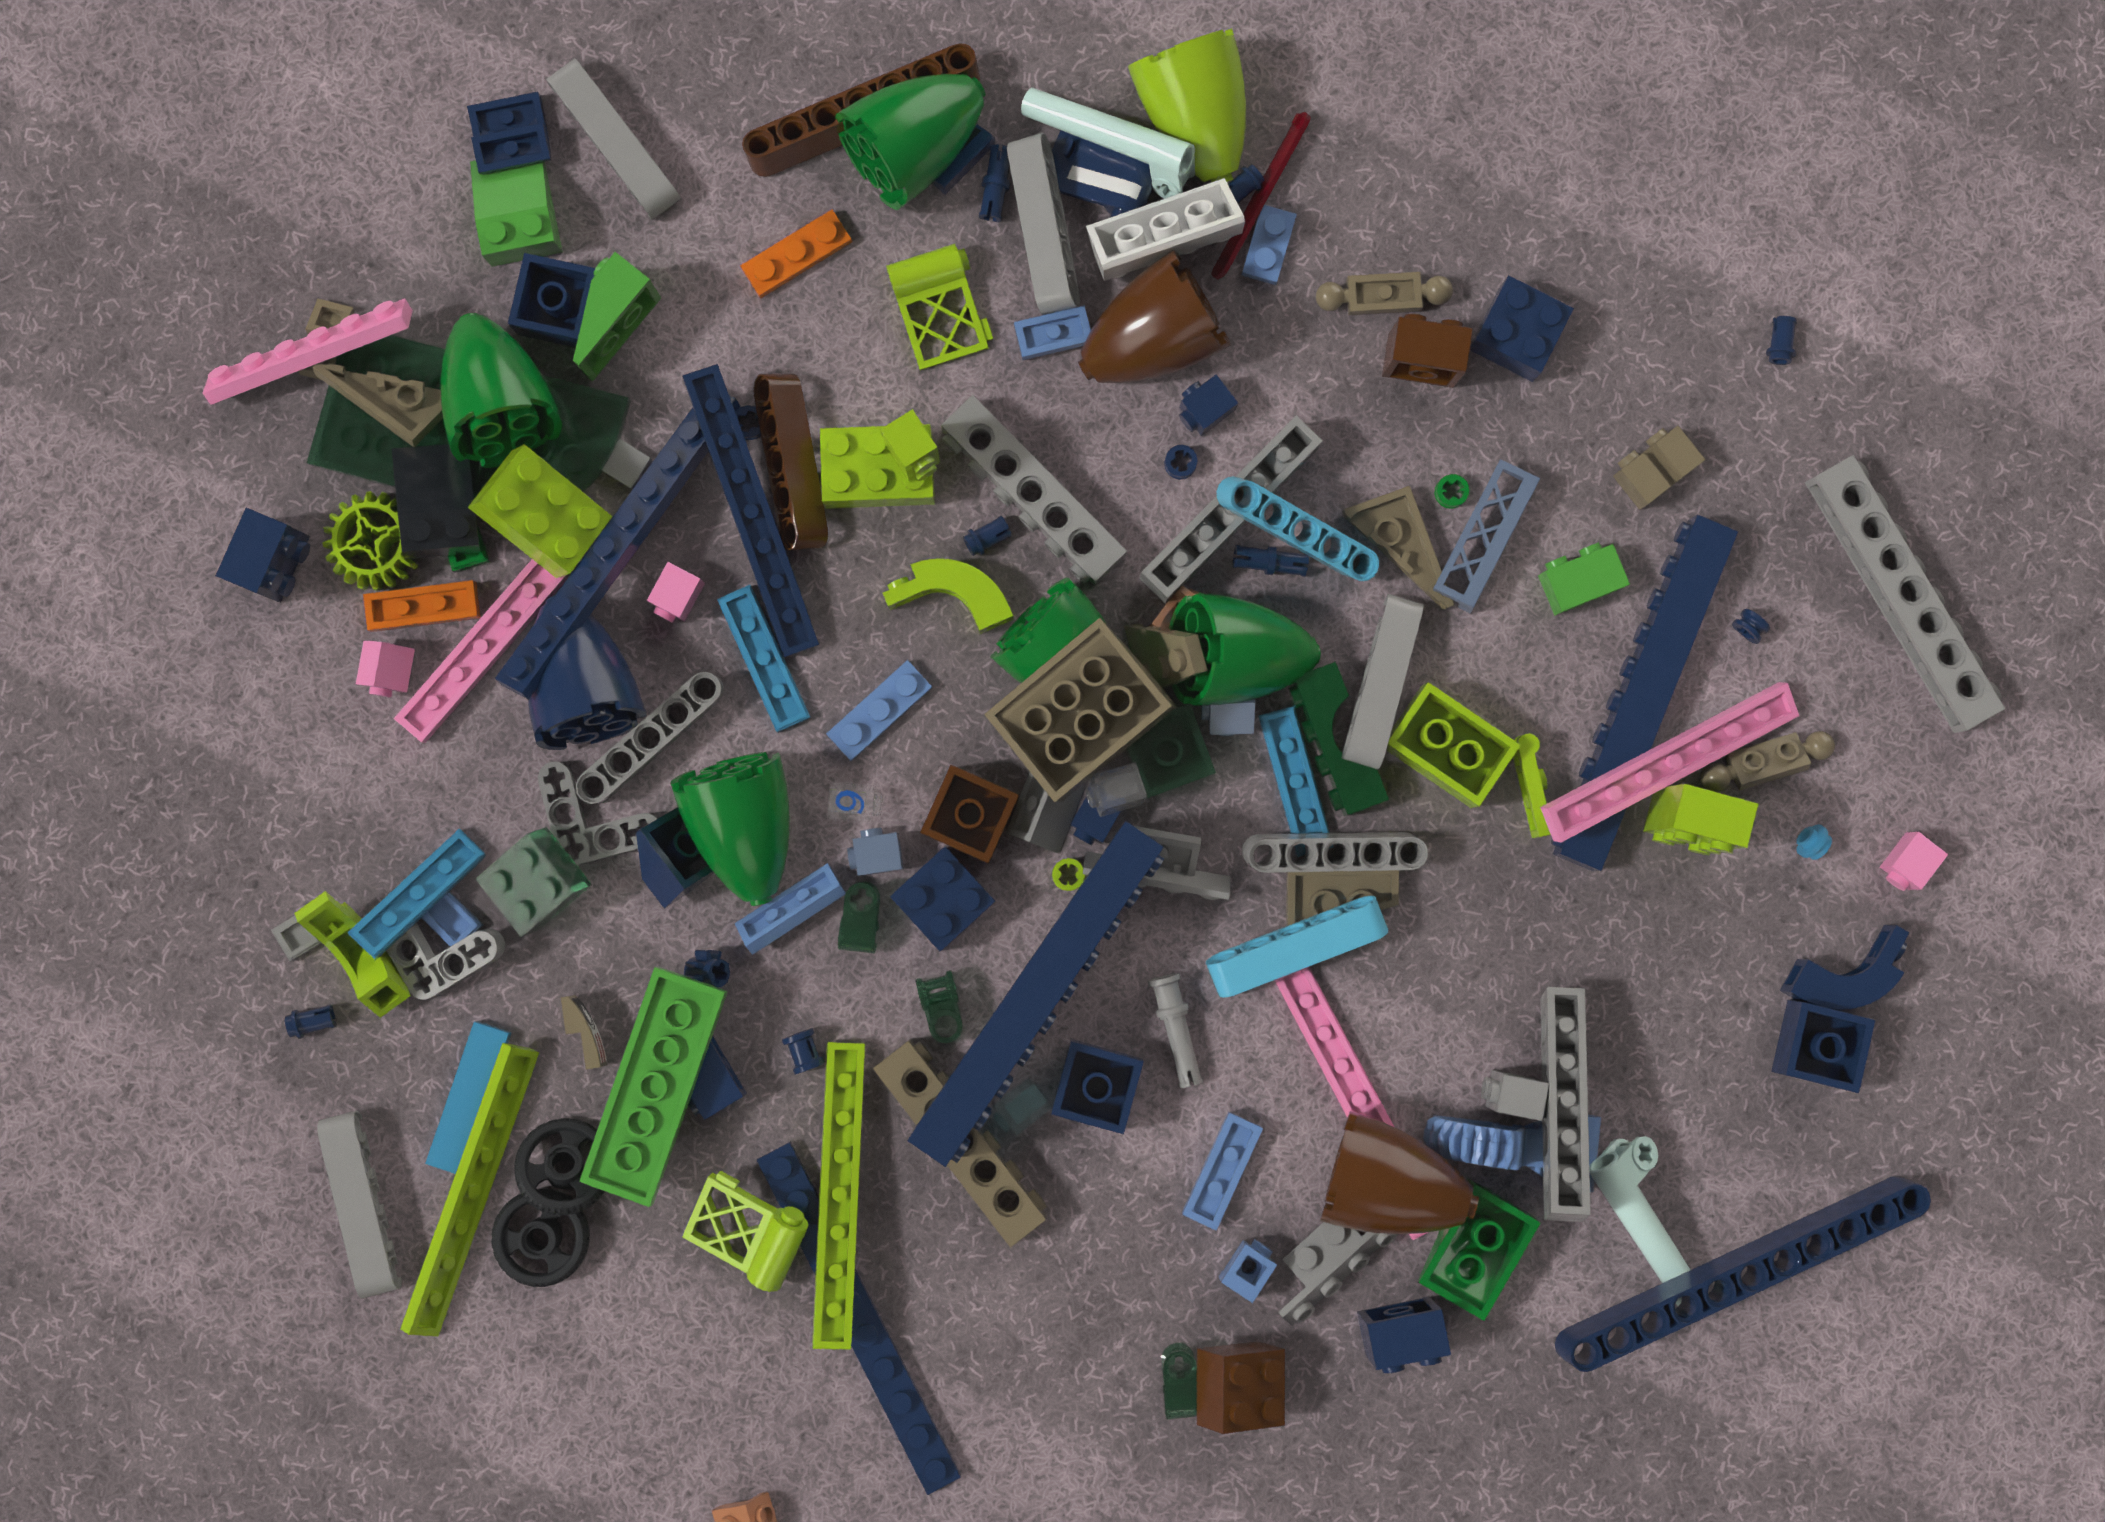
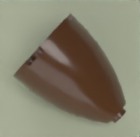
M1177 251L1169 252L1146 268L1113 299L1101 314L1080 351L1083 359L1078 361L1082 372L1088 380L1095 378L1098 383H1128L1158 378L1198 364L1231 346L1225 331L1218 334L1217 330L1220 329L1218 326L1220 323L1216 313L1192 272L1187 267L1181 270L1178 266L1181 264V257Z
M1352 1111L1349 1112L1344 1129L1345 1132L1325 1197V1202L1328 1203H1325L1322 1211L1321 1222L1371 1233L1419 1234L1463 1225L1466 1217L1474 1218L1479 1197L1473 1195V1186L1445 1158L1402 1130L1371 1117Z

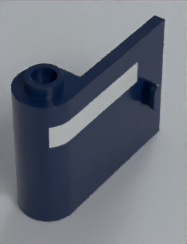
M1060 130L1052 149L1060 194L1102 205L1111 214L1110 218L1147 205L1153 190L1149 164Z

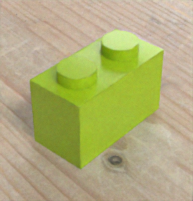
M913 409L880 429L885 445L909 482L915 478L918 481L924 480L937 471L935 465L940 463L938 448Z

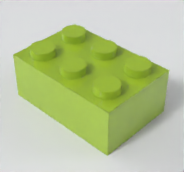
M923 425L932 438L931 425ZM885 426L820 428L822 502L826 509L935 505L934 473L924 480L918 481L915 478L909 482L885 445L880 430Z
M525 444L509 453L468 506L470 510L555 578L568 575L573 571L613 517Z
M1427 682L1420 686L1393 726L1386 751L1468 807L1475 808L1482 804L1521 745Z
M1688 784L1668 786L1652 794L1643 832L1653 834L1652 841L1674 846L1675 843L1681 845L1688 843V850L1698 854L1710 855V853L1721 855L1722 852L1733 854L1734 849L1748 848L1758 803Z

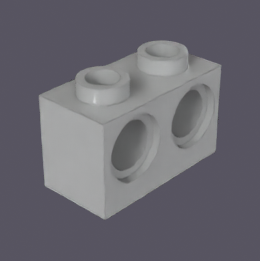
M1491 1070V1076L1484 1077L1481 1099H1486L1485 1106L1496 1112L1543 1121L1549 1083L1532 1077Z

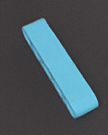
M1232 476L1225 478L1218 485L1216 491L1217 500L1222 507L1336 572L1359 581H1368L1377 573L1379 559L1373 550L1255 482ZM1242 486L1244 495L1242 500L1236 504L1234 495L1237 489ZM1272 504L1273 514L1268 520H1265V510ZM1301 521L1302 531L1299 536L1295 537V526ZM1331 538V548L1327 553H1324V544ZM1359 555L1360 563L1356 569H1353V561Z
M1364 896L1219 952L1208 958L1206 965L1218 995L1226 998L1374 942L1384 937L1389 930L1376 897Z

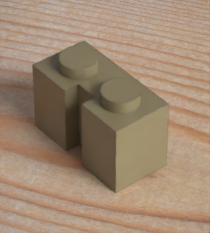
M1676 426L1668 433L1662 428L1645 441L1649 445L1647 450L1640 455L1636 450H1633L1617 463L1621 470L1614 474L1613 477L1639 510L1647 506L1706 460L1679 426Z

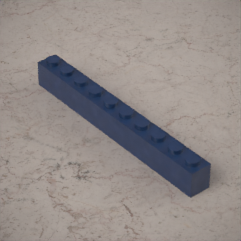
M1698 514L1689 519L1687 523L1683 521L1679 525L1674 536V542L1678 543L1674 556L1668 555L1663 563L1660 575L1665 578L1660 590L1655 588L1648 600L1647 609L1651 610L1647 622H1641L1635 632L1633 642L1638 645L1633 657L1628 655L1622 664L1619 675L1624 677L1619 690L1614 689L1607 701L1606 709L1610 710V714L1606 723H1600L1594 733L1592 743L1597 744L1592 758L1587 756L1581 765L1579 777L1583 778L1580 786L1651 749L1738 531ZM1627 808L1561 843L1555 842L1552 839L1551 844L1556 846L1553 855L1591 871H1602Z

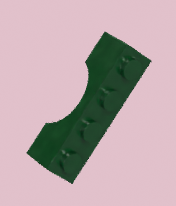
M1336 661L1306 672L1288 690L1295 708L1302 707L1307 719L1301 722L1308 742L1315 741L1320 753V755L1315 756L1318 770L1322 777L1329 776L1333 789L1328 791V795L1334 810H1342L1343 815L1347 816L1389 800L1378 770L1342 759L1343 753L1335 743L1332 732L1333 718L1340 704L1349 696Z

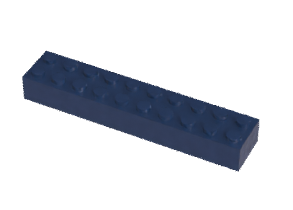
M1127 821L1123 823L907 1140L909 1143L944 1167L947 1166L950 1160L958 1163L970 1145L971 1140L967 1138V1135L971 1129L975 1128L979 1131L992 1113V1108L988 1104L994 1095L999 1099L1003 1097L1013 1082L1014 1077L1009 1073L1016 1063L1023 1067L1035 1050V1046L1031 1044V1041L1037 1032L1045 1035L1057 1016L1052 1010L1059 1000L1067 1003L1079 985L1073 980L1082 968L1088 972L1098 958L1100 952L1095 950L1097 944L1102 937L1110 940L1122 922L1116 917L1123 906L1131 909L1141 895L1143 889L1138 884L1145 875L1149 878L1153 877L1165 858L1159 855L1164 848L1162 845Z

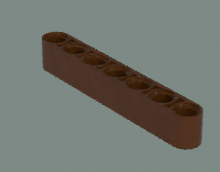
M967 44L951 45L751 130L743 138L742 146L752 171L758 176H771L842 146L838 133L845 131L844 124L837 121L835 118L836 114L861 98L882 88L909 79L939 74H965L970 78L975 77L980 80L975 51Z

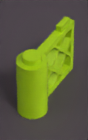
M954 243L886 265L920 371L989 349L987 341L993 340L987 318L979 319L965 275V271L971 268L964 248L958 250ZM958 289H962L966 301L960 315L941 306L946 294ZM940 295L937 303L928 300ZM923 302L934 308L925 327L911 320L907 309L908 305ZM967 309L969 310L972 322L963 318ZM938 311L957 320L948 339L929 329ZM960 323L975 329L979 341L978 344L963 347L952 341ZM914 327L922 331L918 340ZM926 334L945 343L938 357L924 361L920 345ZM949 345L958 349L945 354Z
M720 1171L718 1174L712 1172L705 1182L682 1237L745 1272L749 1282L756 1288L768 1292L780 1290L809 1226L804 1214L799 1209L790 1206L777 1209L738 1187L740 1181L723 1171ZM714 1188L726 1194L730 1206L716 1209L711 1197ZM752 1208L762 1214L763 1217L760 1224L748 1227L742 1209ZM733 1212L739 1230L726 1233L719 1216ZM710 1218L717 1236L708 1238L696 1231L699 1221ZM743 1237L748 1250L745 1258L733 1252L729 1242L730 1239Z

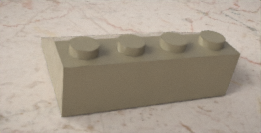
M1099 618L984 715L1054 802H1063L1176 709L1177 706L1108 625Z

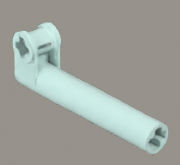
M1030 88L1023 98L1021 106L1023 116L1149 164L1153 190L1163 199L1183 193L1182 188L1187 180L1195 176V147L1191 143L1035 88Z
M1646 1136L1636 1137L1630 1142L1625 1139H1614L1603 1153L1589 1165L1590 1175L1660 1281L1664 1283L1690 1271V1268L1638 1187V1184L1657 1163V1147L1653 1140ZM1680 1297L1676 1302V1305L1678 1307L1681 1304L1682 1297Z

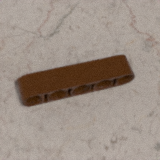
M759 374L754 381L753 392L777 525L783 546L787 550L823 548L828 540V526L800 379L795 374Z

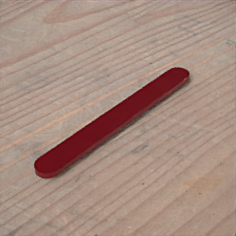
M1296 113L1289 131L1263 176L1265 181L1261 184V189L1255 191L1243 213L1245 219L1243 233L1233 236L1228 240L1212 269L1211 275L1215 279L1223 278L1229 271L1311 119L1308 113Z

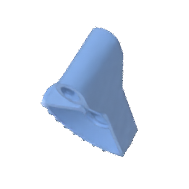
M1433 1115L1432 1118L1427 1120L1423 1135L1424 1144L1445 1159L1507 1170H1519L1522 1166H1526L1543 1177L1542 1121L1538 1120L1525 1126L1514 1124L1506 1126L1500 1125L1497 1122ZM1588 1115L1589 1165L1597 1158L1601 1117ZM1590 1175V1192H1594L1595 1181Z

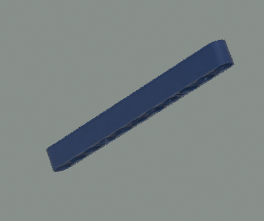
M1889 1177L1565 1328L1556 1337L1555 1350L1559 1357L1579 1371H1593L1922 1216L1930 1207V1193L1927 1188L1902 1177ZM1874 1207H1875V1212H1874V1214L1871 1216L1872 1210H1873ZM1843 1222V1227H1842V1229L1839 1231V1227H1840L1841 1223ZM1812 1237L1810 1244L1806 1246L1808 1239ZM1779 1252V1257L1774 1262V1257ZM1747 1266V1271L1741 1278L1742 1271ZM1715 1282L1714 1288L1708 1293L1709 1286ZM1682 1297L1681 1304L1675 1309L1677 1300ZM1649 1312L1647 1321L1642 1324V1318ZM1616 1328L1615 1335L1608 1340L1610 1331ZM1583 1343L1580 1353L1574 1356L1577 1346Z

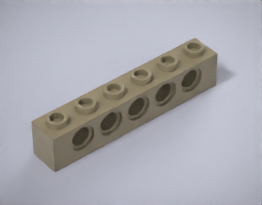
M909 1039L873 1069L917 1125L949 1077L943 1070L937 1074L929 1062L933 1057L921 1041L914 1044ZM916 1070L923 1072L928 1079L927 1087L919 1091L912 1089L907 1082L908 1074ZM972 1128L969 1133L973 1136L974 1143L965 1151L958 1163L950 1160L947 1166L1011 1248L1046 1220V1214L1043 1210L1047 1205L1035 1189L1028 1192L1022 1185L1020 1180L1024 1178V1175L1013 1160L1010 1159L1008 1162H1005L997 1152L1001 1145L989 1130L982 1133L981 1130L978 1131ZM981 1160H989L994 1163L997 1171L993 1177L983 1179L975 1171L976 1164ZM1004 1190H1013L1019 1196V1202L1013 1208H1004L998 1202V1195Z

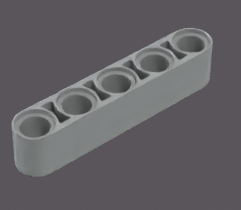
M576 58L546 79L574 119L580 123L586 135L596 148L602 152L606 158L605 160L618 177H621L640 206L642 205L651 220L681 200L673 185Z
M1039 133L1008 143L1007 153L1034 295L1038 309L1042 315L1079 306L1080 294L1051 145L1047 136L1044 133Z
M1387 594L1383 604L1386 605L1382 618L1379 617L1342 754V759L1377 770L1380 768L1386 753L1424 605L1392 594Z
M700 672L691 677L580 775L575 786L579 798L586 803L595 804L603 803L614 795L720 701L724 693V686L720 678L708 672ZM704 679H711L716 686L715 694L711 698L703 700L697 694V685ZM677 703H682L688 710L687 719L681 724L673 723L669 717L671 707ZM653 727L659 732L660 741L656 747L649 749L644 746L641 737L646 729ZM621 752H626L632 759L631 768L625 773H620L614 767V759ZM594 776L600 778L604 784L603 793L597 798L590 796L586 790L588 780Z
M1406 832L1256 834L1250 836L1244 842L1242 856L1251 867L1264 873L1414 870L1420 868L1426 862L1428 848L1424 841ZM1412 842L1414 852L1411 857L1403 860L1400 855L1401 848L1406 843ZM1340 843L1342 846L1340 857L1329 861L1327 857L1328 849L1333 844ZM1370 843H1376L1378 845L1377 855L1371 860H1365L1364 849ZM1298 844H1304L1306 848L1304 857L1299 861H1292L1290 853L1293 847ZM1260 845H1268V857L1264 861L1255 862L1253 857L1255 849Z
M356 1110L319 1120L317 1132L354 1286L358 1296L364 1299L400 1289L402 1278L397 1277L395 1265L398 1262L393 1241H388L386 1228H389L384 1204H379L377 1192H380L375 1168L370 1167L368 1156H371L366 1132L361 1130L359 1120L362 1119V1115Z

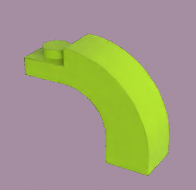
M937 558L910 564L915 579L910 581L908 577L897 579L887 585L889 590L882 593L890 611L928 594L944 593L952 595L967 606L980 634L1014 620L1006 598L993 580L976 567L957 560Z
M324 891L294 913L297 922L324 944L337 958L351 980L357 999L381 1018L411 996L408 987L386 951L377 960H374L348 934L362 918L346 902L340 904Z

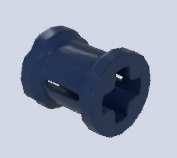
M813 1028L782 1039L783 1045H788L794 1061V1074L805 1072L825 1063L824 1058L819 1057L813 1041Z

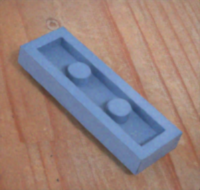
M907 660L826 734L852 762L933 687Z
M827 863L774 897L772 901L757 908L734 924L745 946L753 955L844 896L846 892Z
M1228 1111L1184 1206L1182 1215L1217 1231L1263 1130L1261 1126Z

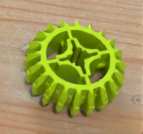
M371 491L366 492L364 501L360 496L352 495L351 507L341 502L339 503V508L343 513L340 516L335 513L329 514V518L335 522L334 527L326 526L323 528L325 533L332 536L331 539L322 542L324 548L333 550L325 556L326 561L336 563L333 572L339 576L345 574L344 582L352 585L357 581V587L362 590H366L371 585L373 590L381 591L383 580L388 587H396L394 575H397L402 580H407L409 578L408 573L403 569L406 566L412 569L418 568L416 562L411 559H404L402 553L396 498L391 501L390 495L384 492L377 498ZM369 514H388L397 525L377 527L376 522L371 520ZM356 523L357 533L354 538L347 541L349 532ZM372 533L379 537L374 541V548L367 545L372 542ZM400 541L396 554L390 559V547L395 542ZM369 555L371 560L376 562L378 568L360 569L353 563L350 557Z

